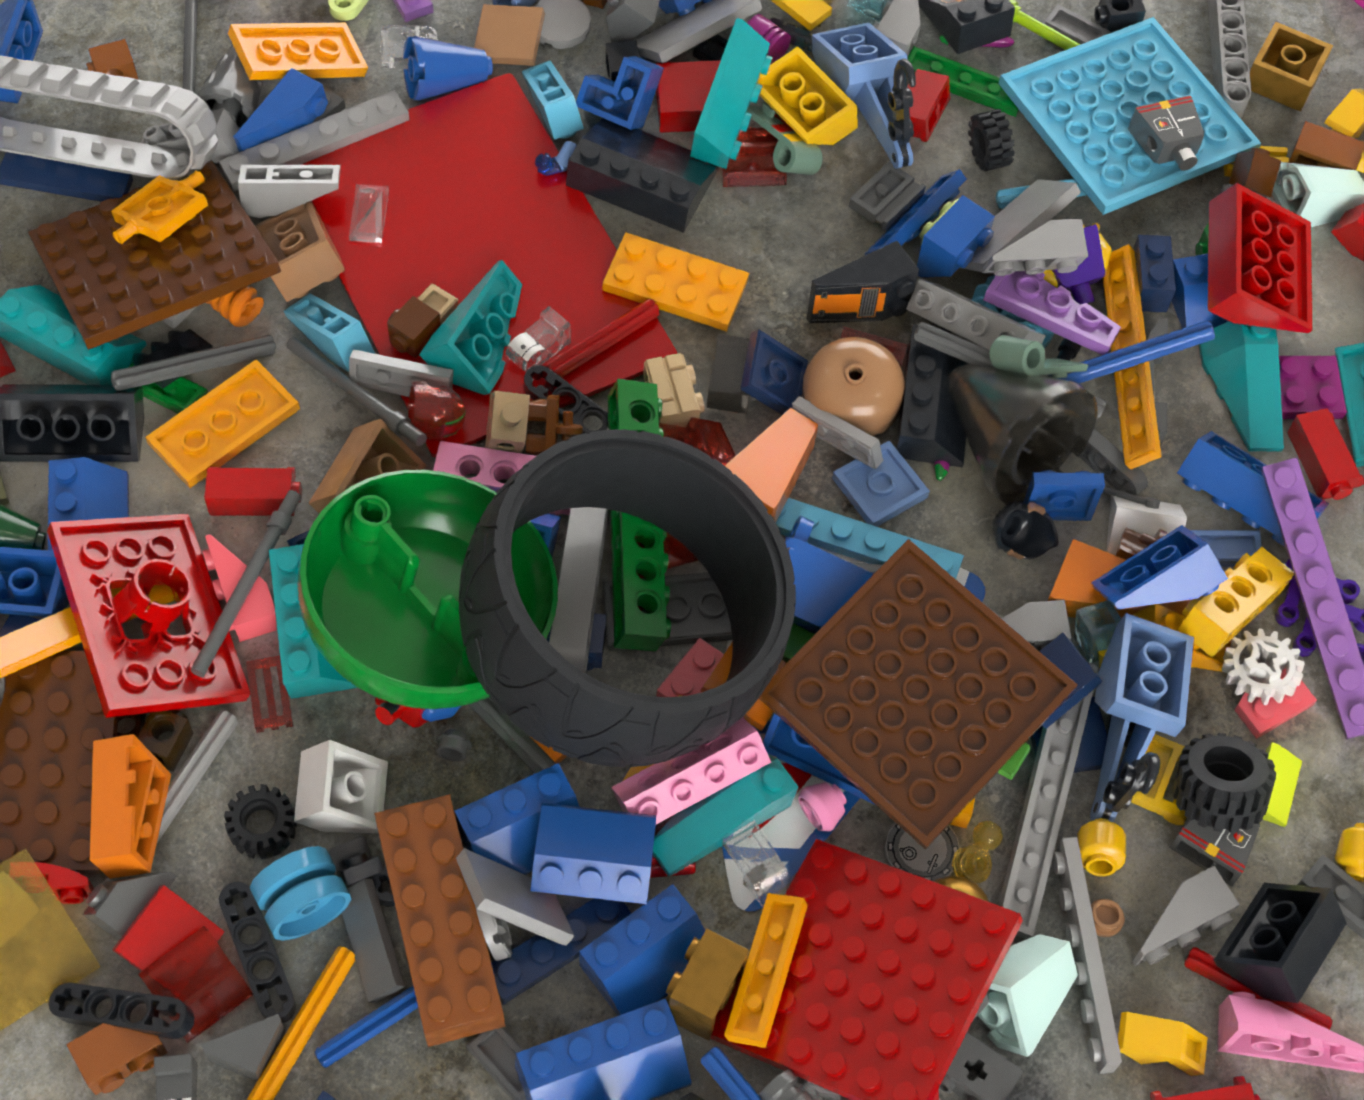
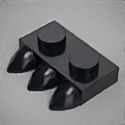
M191 329L185 332L171 330L168 332V343L151 342L152 353H134L133 363L137 366L213 348V345ZM180 377L155 382V384L163 389Z

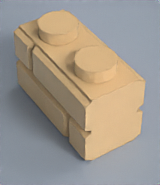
M681 353L668 355L665 358L647 359L644 362L643 369L644 381L657 384L658 398L662 399L659 428H662L665 434L675 432L678 429L685 430L697 427L699 425L700 413H703L705 408L702 394L694 392L693 385L696 384V376L693 365H686L684 355Z

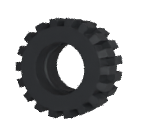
M1218 733L1217 736L1211 734L1202 735V739L1194 738L1190 741L1189 745H1185L1182 749L1173 785V798L1177 800L1176 805L1178 809L1185 811L1184 816L1189 820L1195 819L1198 821V825L1204 828L1209 826L1214 828L1213 831L1222 832L1225 829L1229 830L1230 833L1238 832L1239 828L1244 830L1251 829L1254 823L1259 824L1263 820V816L1266 815L1276 780L1273 761L1267 759L1268 754L1263 749L1256 748L1257 744L1252 741L1246 742L1242 740V737L1236 735L1230 737L1226 733Z

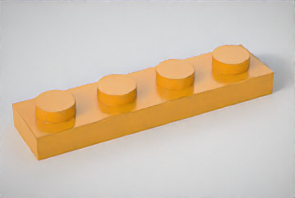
M772 893L767 894L724 1035L729 1042L766 1048L808 905L804 898Z

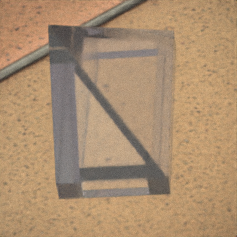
M356 184L349 241L382 243L389 186Z

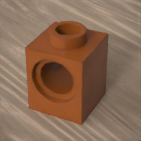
M125 39L88 49L92 62L86 63L88 71L139 80Z

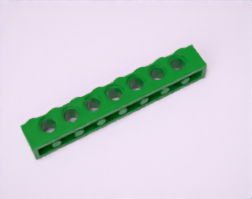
M617 379L607 395L608 430L645 431L659 434L663 437V429L659 428L662 399L658 398L657 384ZM611 510L614 648L656 652L662 643L669 638L671 632V620L666 618V606L669 602L670 589L668 585H665V573L668 568L669 559L668 554L664 553L663 544L667 532L636 516ZM636 541L642 543L645 548L640 547ZM637 573L643 575L647 581L639 578ZM638 606H641V607H643L644 609H646V611L648 612V614L643 613V612L638 608Z

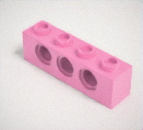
M440 441L433 471L446 472L462 477L467 474H476L477 476L467 479L478 482L498 493L505 484L498 481L509 479L536 456ZM571 508L557 510L549 514L570 515Z
M742 717L715 740L699 746V749L666 762L654 764L611 788L623 812L656 815V824L771 763V760L758 731Z

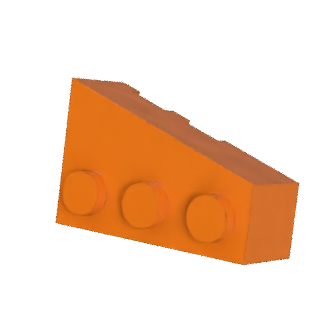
M134 734L93 741L90 861L109 879L151 873L171 779V773Z

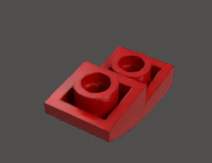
M10 862L9 877L27 893L42 892L45 890V887H48L56 901L64 904H79L84 899H87L94 889L88 877L65 867L40 862Z

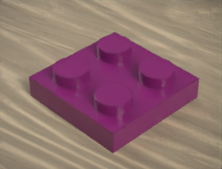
M1279 356L1282 419H1295L1296 415L1325 408L1332 412L1335 419L1344 418L1347 410L1336 356Z

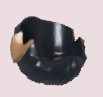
M1022 502L1010 503L1004 506L1002 510H999L992 521V531L994 532L993 535L995 536L998 549L1019 560L1037 558L1059 544L1053 519L1043 506L1034 502H1029L1028 504Z

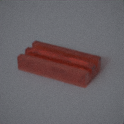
M280 655L246 661L256 732H264L265 728L277 730L282 725H286V728L293 727L290 697L283 684ZM272 666H277L284 714L282 716H277L270 669ZM261 668L263 669L269 718L265 719L262 718L256 669Z

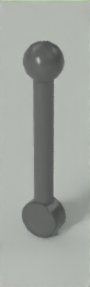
M1106 486L1102 494L1106 493L1144 504L1149 508L1158 509L1160 505V500L1145 498Z

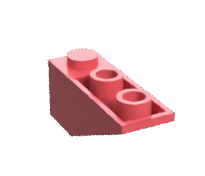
M209 534L205 536L209 549L202 552L208 571L216 569L219 578L212 581L218 601L225 599L227 603L247 565ZM258 576L229 630H236L239 642L277 630L275 606L267 582L260 576Z

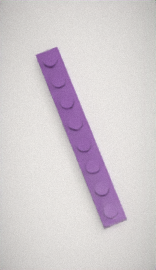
M1298 458L1263 466L1261 471L1346 740L1364 735V664Z

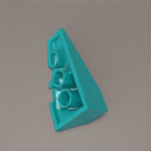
M1230 321L1213 328L1215 338L1212 341L1199 344L1202 367L1207 375H1211L1217 386L1216 393L1220 400L1224 399L1232 413L1231 420L1247 450L1282 452L1284 441L1279 346L1276 329L1236 324Z
M768 754L771 763L671 817L654 837L653 856L668 877L791 807L799 787L777 757Z

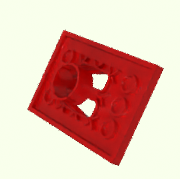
M189 514L50 522L47 533L105 718L247 701L251 693L229 631L205 676L199 677L191 672V668L219 619L222 609ZM167 585L170 587L176 604L164 605L154 601L151 603L149 593L153 586ZM123 588V589L113 598L110 589ZM133 613L140 619L147 621L141 625L145 639L133 640L127 638L124 634L122 624ZM180 616L186 635H171L167 629L170 623Z

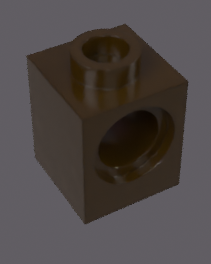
M179 710L151 712L137 738L167 770L174 772L194 733L184 713ZM164 732H174L167 740H157Z

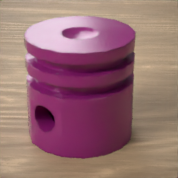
M761 14L752 17L747 24L770 43L768 56L773 57L772 64L784 56L790 45L791 36Z

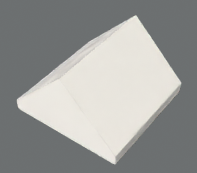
M1112 495L1106 552L1116 555L1121 535L1126 527L1140 534L1144 532L1152 537L1155 536L1159 529L1166 531L1168 534L1181 525L1185 527L1187 517L1182 506L1160 502L1159 508L1154 509L1146 507L1144 504Z

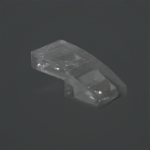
M755 820L723 839V847L743 873V881L762 908L768 893L785 895L792 879Z

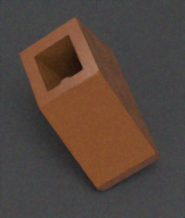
M105 1023L66 1044L86 1084L95 1095L100 1092L109 1093L116 1090L125 1082L124 1078L138 1070L139 1072H144L154 1067V1057H161L168 1053L158 1035Z

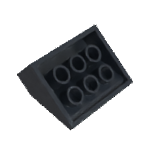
M602 118L581 138L569 158L566 186L684 233L719 167L690 157L691 150L642 130H630Z

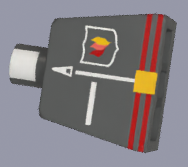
M1190 95L1135 107L1128 130L1154 163L1162 164L1176 161L1182 171L1191 169L1196 165L1198 160L1195 155L1198 153L1204 138V130Z
M1195 819L1190 820L1181 829L1169 848L1204 870L1215 866L1225 883L1232 887L1245 869L1260 823H1254L1251 829L1244 830L1239 828L1238 832L1230 833L1229 830L1225 829L1222 832L1213 831L1214 828L1206 826L1204 828L1199 826L1198 821Z

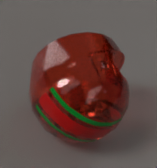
M424 380L412 381L408 401V418L411 419L412 425L427 436V440L442 441L454 436L463 426L466 417L465 405L459 394L446 386L432 387Z

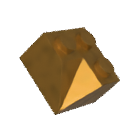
M1275 22L1251 67V91L1301 112L1333 45Z
M709 929L705 930L701 940L694 937L684 957L689 962L683 974L676 971L666 990L668 994L666 1000L677 1025L710 1041L716 1015L719 1010L724 1009L735 987L738 976H742L749 953L748 949Z

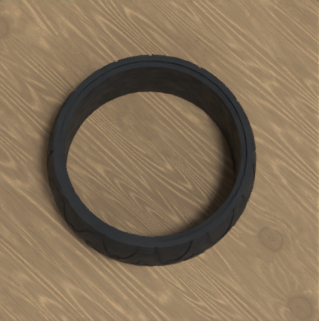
M623 429L581 434L551 446L526 463L522 469L514 473L507 480L483 512L471 537L460 575L459 621L463 645L466 647L469 663L487 695H490V699L503 714L506 713L509 716L508 719L519 729L546 747H552L554 751L570 758L576 757L580 761L609 767H626V765L638 767L666 762L697 750L703 744L710 743L740 720L759 699L778 669L793 625L796 605V585L793 584L795 578L789 551L783 536H780L781 532L771 514L767 513V508L757 495L736 474L733 475L730 469L716 459H711L709 455L681 441L666 436L664 438L661 437L662 435L645 431L637 432L635 430ZM592 507L620 511L636 516L669 533L701 562L722 595L730 619L733 639L732 661L727 682L716 688L693 695L652 697L614 688L579 670L558 653L539 632L520 598L512 569L511 546L513 532L527 522L547 513L569 508Z

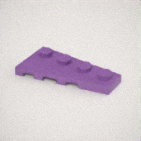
M1016 271L1006 276H995L986 290L984 301L1101 355L1109 352L1121 329V326L1089 304L1084 303L1080 305L1074 301L1071 292L1063 286L1056 288L1044 280V273L1029 275L1026 271Z

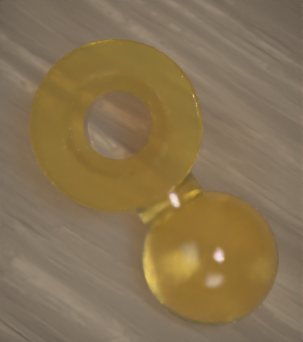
M987 820L975 826L972 835L975 844L963 846L955 852L952 866L957 877H965L974 883H982L990 876L992 861L988 851L996 849L1001 844L1003 833L998 824Z

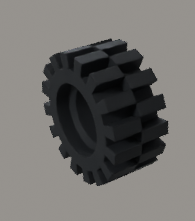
M1000 109L974 114L970 117L971 121L968 124L970 127L968 135L971 137L969 143L973 147L972 155L976 156V164L984 171L1009 166L1014 160L1012 156H1014L1015 151L1012 146L1015 145L1014 140L1011 139V135H1013L1012 129L1008 128L1010 123L1008 119L1005 120L1006 115L1004 112L1001 113Z
M261 784L260 790L256 791L255 786L252 785L248 787L250 793L244 795L241 790L236 793L238 798L236 802L232 799L228 803L230 811H225L224 818L226 823L224 824L232 844L236 846L237 851L241 854L245 851L249 858L254 859L255 854H259L261 859H268V852H273V855L276 856L280 854L279 847L283 846L287 849L290 845L289 837L294 839L296 834L294 827H297V823L294 822L295 813L289 798L285 793L281 795L280 789L273 787L272 791H270L268 785ZM258 810H268L275 815L273 827L263 834L252 833L246 827L248 817Z

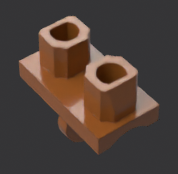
M549 395L547 399L531 400L529 402L528 421L546 422L545 434L527 433L526 453L539 455L557 444L558 434H562V441L571 438L572 435L582 434L583 426L573 424V412L563 411V423H558L560 395Z

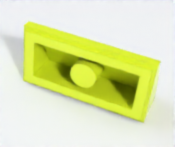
M1271 742L1265 752L1268 754L1267 759L1272 760L1275 765L1276 780L1263 820L1286 827L1302 760L1279 744Z

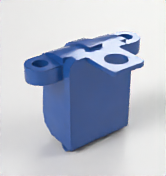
M799 516L789 537L786 536L784 538L794 571L795 581L793 584L796 585V605L793 623L816 634L873 576V573L807 543L814 521Z

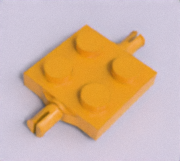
M195 170L186 179L180 181L170 180L159 175L114 208L111 212L115 222L123 225L113 232L114 239L118 243L123 244L134 234L138 233L158 242L171 236L174 231L187 221L193 219L196 214L208 206L205 195L194 190L205 182L202 173Z

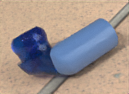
M566 141L558 155L552 158L548 153L544 155L542 153L539 154L535 159L538 172L542 175L550 176L567 171L568 160L577 145L571 141Z

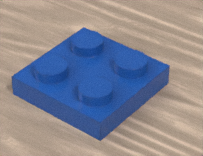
M1052 470L1033 472L1023 503L1034 502L1043 506L1053 520L1091 521L1105 487L1104 473H1091L1089 471L1057 473Z

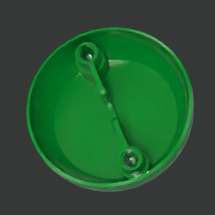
M401 470L370 477L350 486L337 495L320 512L313 522L302 548L298 565L297 593L300 612L308 634L325 660L341 676L357 688L374 697L411 708H453L472 704L490 697L478 681L469 663L466 647L463 645L459 621V587L461 570L471 537L483 512L497 492L473 480L446 472ZM529 521L512 534V569L520 598L531 620L547 640L556 614L558 581L549 549L538 530Z

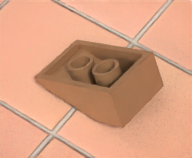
M312 201L277 216H272L255 225L279 262L281 272L270 277L286 302L305 296L309 293L310 289L323 282H330L336 279L341 272L345 271L341 258Z

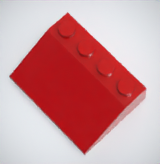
M1238 183L1209 202L1208 311L1236 324L1301 333L1313 331L1311 222Z

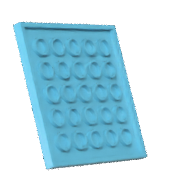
M1154 17L1002 74L998 83L1102 215L1234 162L1238 153L1251 151L1252 148H1260L1261 145L1258 138ZM1190 95L1204 130V138L1198 153L1195 155L1198 160L1196 165L1191 169L1182 171L1176 161L1162 164L1154 163L1128 130L1135 107Z

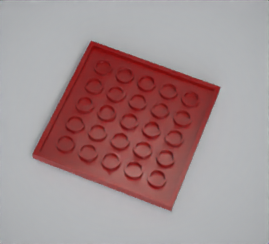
M816 839L785 893L786 896L804 898L808 906L766 1048L729 1042L724 1035L741 982V975L738 976L735 987L724 1009L719 1010L716 1015L711 1039L786 1071L790 1069L795 1076L850 1100H933L1023 922L1021 913Z

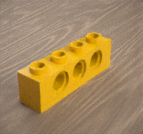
M1263 547L1258 549L1252 556L1245 553L1233 569L1229 567L1225 571L1228 579L1219 584V588L1215 592L1207 596H1201L1199 599H1193L1182 612L1186 618L1178 630L1181 633L1193 636L1194 643L1211 657L1219 652L1281 594L1294 576V572Z

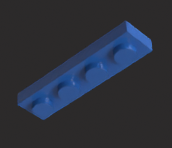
M958 169L942 175L869 248L865 255L895 241H898L902 246L905 242H910L916 238L922 231L920 227L939 215L941 211L939 207L943 203L953 200L960 193L958 188L967 180L962 171Z

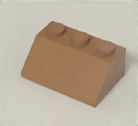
M381 419L374 420L353 429L309 501V504L320 514L337 495L352 485L383 473L401 470H424L426 464Z

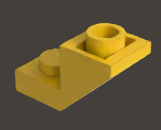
M1361 88L1352 89L1327 117L1324 123L1330 126L1332 131L1352 138L1360 137L1364 130V90Z
M1132 1012L1121 1013L1118 1032V1044L1121 1053L1141 1065L1167 1061L1190 1076L1204 1075L1208 1037L1184 1022Z

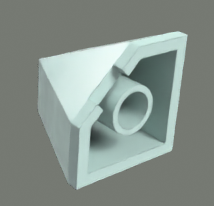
M1281 162L1272 195L1278 205L1311 222V227L1338 221L1345 211L1363 204L1364 181L1357 170Z
M1039 934L1010 946L987 992L989 1003L978 1015L991 1030L987 1036L997 1048L1026 1057L1033 1053L1078 976L1070 941Z

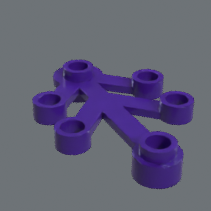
M1288 559L1285 565L1293 571L1290 560ZM1295 575L1288 583L1289 587L1284 603L1280 605L1275 613L1277 623L1283 627L1293 626L1300 614L1297 605L1301 594ZM1336 578L1349 621L1354 623L1358 631L1364 633V622L1361 620V617H1364V609L1348 605L1353 603L1360 594L1359 585L1353 580ZM1343 588L1351 590L1353 595L1346 594ZM1282 612H1289L1292 618H1286ZM1307 615L1302 632L1293 642V649H1299L1301 651L1299 656L1302 657L1310 656L1317 647ZM1300 641H1306L1310 648L1303 647ZM1357 643L1364 664V645Z

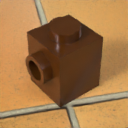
M1252 148L1251 151L1238 153L1227 189L1238 183L1265 198H1271L1281 160L1271 157L1270 152L1262 148Z
M412 296L401 309H396L388 319L387 326L391 345L399 352H407L414 358H417L433 333L441 326L440 313Z

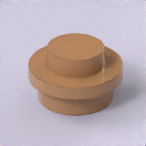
M1109 899L1094 901L1091 904L1097 935L1112 937L1118 934L1125 922L1121 907Z

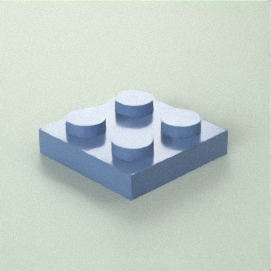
M890 440L880 445L883 462L877 469L871 468L855 459L833 471L832 476L834 482L864 521L876 527L927 499L930 492Z

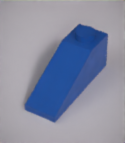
M291 68L233 136L239 152L309 125L317 117L321 116L328 104L323 84Z

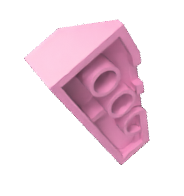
M1247 992L1232 993L1219 1005V1052L1364 1073V1046L1267 1000L1255 999L1254 994Z

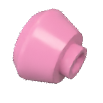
M823 782L803 787L798 797L804 814L819 831H832L845 813L844 804L847 803V800L841 789L835 784L830 786Z

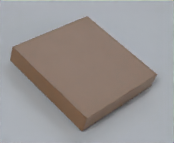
M483 4L474 48L485 50L487 56L491 57L493 64L535 66L545 17L543 7Z

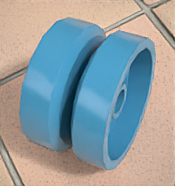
M320 846L306 847L291 852L271 863L253 879L249 888L260 910L267 911L264 918L275 939L284 941L310 934L337 918L348 907L351 901L350 893L342 878L334 875L336 868L326 848Z

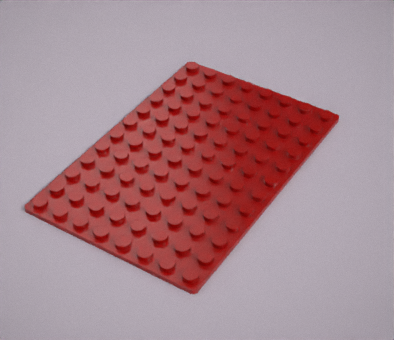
M510 73L407 109L409 121L301 164L340 165L339 189L312 200L344 265L345 271L341 272L338 277L379 355L427 364L420 355L414 358L407 352H399L391 345L387 326L390 315L396 309H401L412 296L418 299L432 283L459 299L460 304L500 260L505 262L522 283L516 316L510 320L508 334L511 335L510 342L517 335L526 332L545 349L536 352L526 361L509 345L504 347L502 360L505 361L504 371L490 393L502 391L526 394L523 388L524 375L529 368L536 365L546 367V364L641 304L602 291L603 281L617 249L583 192L566 186L567 171L562 172L555 159L559 151L515 77ZM656 317L568 373L562 379L586 397L613 387L617 379L631 380L643 375L644 362L647 359L665 358L668 355L678 353ZM533 378V387L537 388L539 385H545L544 378L540 380ZM453 384L452 393L460 397V399L454 395L452 396L465 405L466 417L460 429L448 434H444L445 427L457 425L462 421L461 419L456 423L445 425L447 422L460 418V415L455 410L442 403L400 395L417 429L427 436L425 445L431 456L436 458L440 441L471 445L486 439L490 394L483 395ZM560 396L559 408L572 404L575 401L569 396ZM449 402V405L456 408L463 415V412L457 406ZM456 433V434L451 435V436H448V437H443V436H445V435H450V434Z

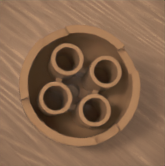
M861 337L841 338L822 347L810 360L804 374L802 398L808 400L820 410L837 416L871 436L879 433L882 434L895 422L901 411L905 393L904 375L894 355L881 344ZM858 373H860L862 377L859 380H856L858 377Z

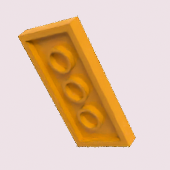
M346 22L231 24L228 35L249 80L282 79L291 68L310 78L365 77L368 66Z
M625 232L603 281L602 291L638 303L652 299L662 311L727 332L747 285L749 273Z
M256 359L145 438L148 445L189 488H192L207 476V468H210V466L221 467L299 411L300 406L299 402Z

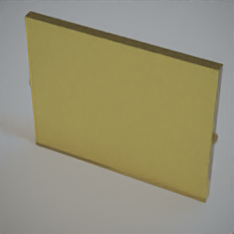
M26 848L0 863L1 1031L40 1005L49 1003L50 995L59 985L70 982L76 983L101 967Z

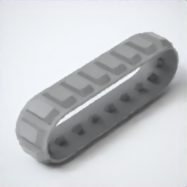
M0 55V88L156 115L167 119L175 125L186 138L190 151H182L0 117V151L154 179L160 175L170 180L186 179L195 170H201L214 155L218 144L216 137L217 124L214 114L206 102L192 91L164 83L137 80L135 78L108 75Z

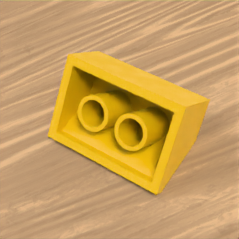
M798 46L772 63L767 76L760 75L758 84L763 85L760 96L806 144L834 145L858 128L857 105Z

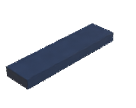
M10 152L5 153L0 165V185L100 202L107 199L120 198L129 193L133 182L131 174Z

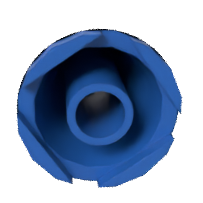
M418 36L407 37L404 44L403 59H408V69L403 70L405 85L410 99L413 98V100L420 101L487 81L488 75H492V59L490 56H487L485 50Z

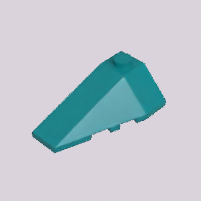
M503 260L498 261L433 333L419 354L428 365L453 370L454 385L483 395L490 394L504 371L503 351L504 347L510 343L511 335L508 334L510 320L516 316L522 289V283Z

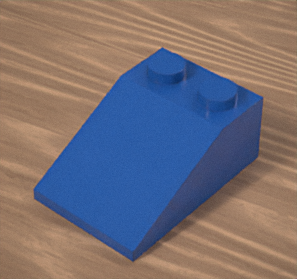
M1181 525L1094 580L1091 584L1114 607L1125 609L1192 600L1201 596H1207L1215 592L1219 588V584L1228 578L1209 544Z

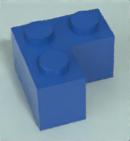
M637 56L624 57L615 81L598 74L585 75L576 100L577 107L630 130L643 128L664 68Z

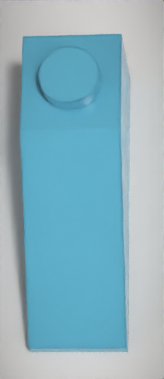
M550 60L521 71L544 123L554 140L572 137L577 131L584 129L574 95Z
M311 293L284 310L286 317L331 362L349 372V357L353 349L375 354L359 320Z

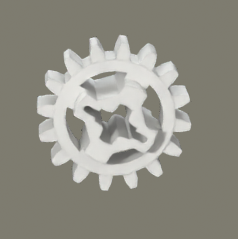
M1260 628L1256 636H1252L1247 630L1244 631L1242 639L1234 637L1230 647L1226 648L1223 657L1222 672L1228 673L1225 681L1226 684L1232 685L1236 683L1235 694L1238 696L1243 692L1248 693V702L1250 703L1254 701L1255 697H1260L1263 705L1268 704L1270 697H1273L1276 702L1281 703L1285 694L1288 696L1294 695L1296 687L1300 685L1303 678L1302 670L1305 663L1304 661L1297 660L1301 652L1299 649L1290 650L1288 648L1291 639L1287 638L1281 642L1277 639L1278 632L1274 631L1269 637L1265 636L1263 629ZM1245 654L1246 658L1243 664H1240L1239 658ZM1286 669V676L1281 679L1282 670Z

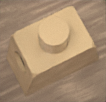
M502 391L490 393L485 448L522 453L526 441L530 395ZM500 443H509V444H512L513 446H502V445H499V444H500Z

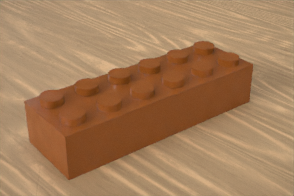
M450 794L374 813L428 1047L506 1027L494 972L476 906L456 859L463 850Z

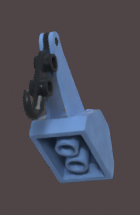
M869 22L812 34V53L816 65L856 103L887 153L894 168L911 166L913 164V152L909 139L914 135L913 124L910 120L913 94L906 87L907 77L910 87H915L916 77L907 54Z
M1128 613L1117 624L1098 672V676L1103 682L1096 687L1094 701L1106 713L1111 714L1112 717L1097 792L1091 808V820L1103 818L1114 822L1117 813L1122 808L1127 809L1133 795L1137 791L1147 794L1153 787L1160 770V759L1156 753H1146L1155 732L1159 731L1176 737L1186 725L1193 636ZM1131 721L1136 723V725L1116 775L1127 731Z

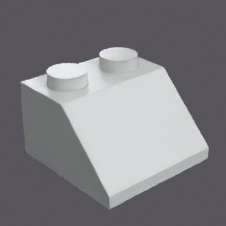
M332 740L301 751L294 822L322 832L379 833L374 813L384 811L388 761Z

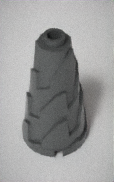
M232 44L227 53L218 61L214 71L206 78L197 96L206 102L211 111L224 108L238 127L241 128L259 107L258 101L263 82L261 80H249Z

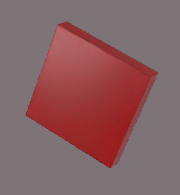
M161 885L112 950L170 994L178 996L225 931L165 885Z

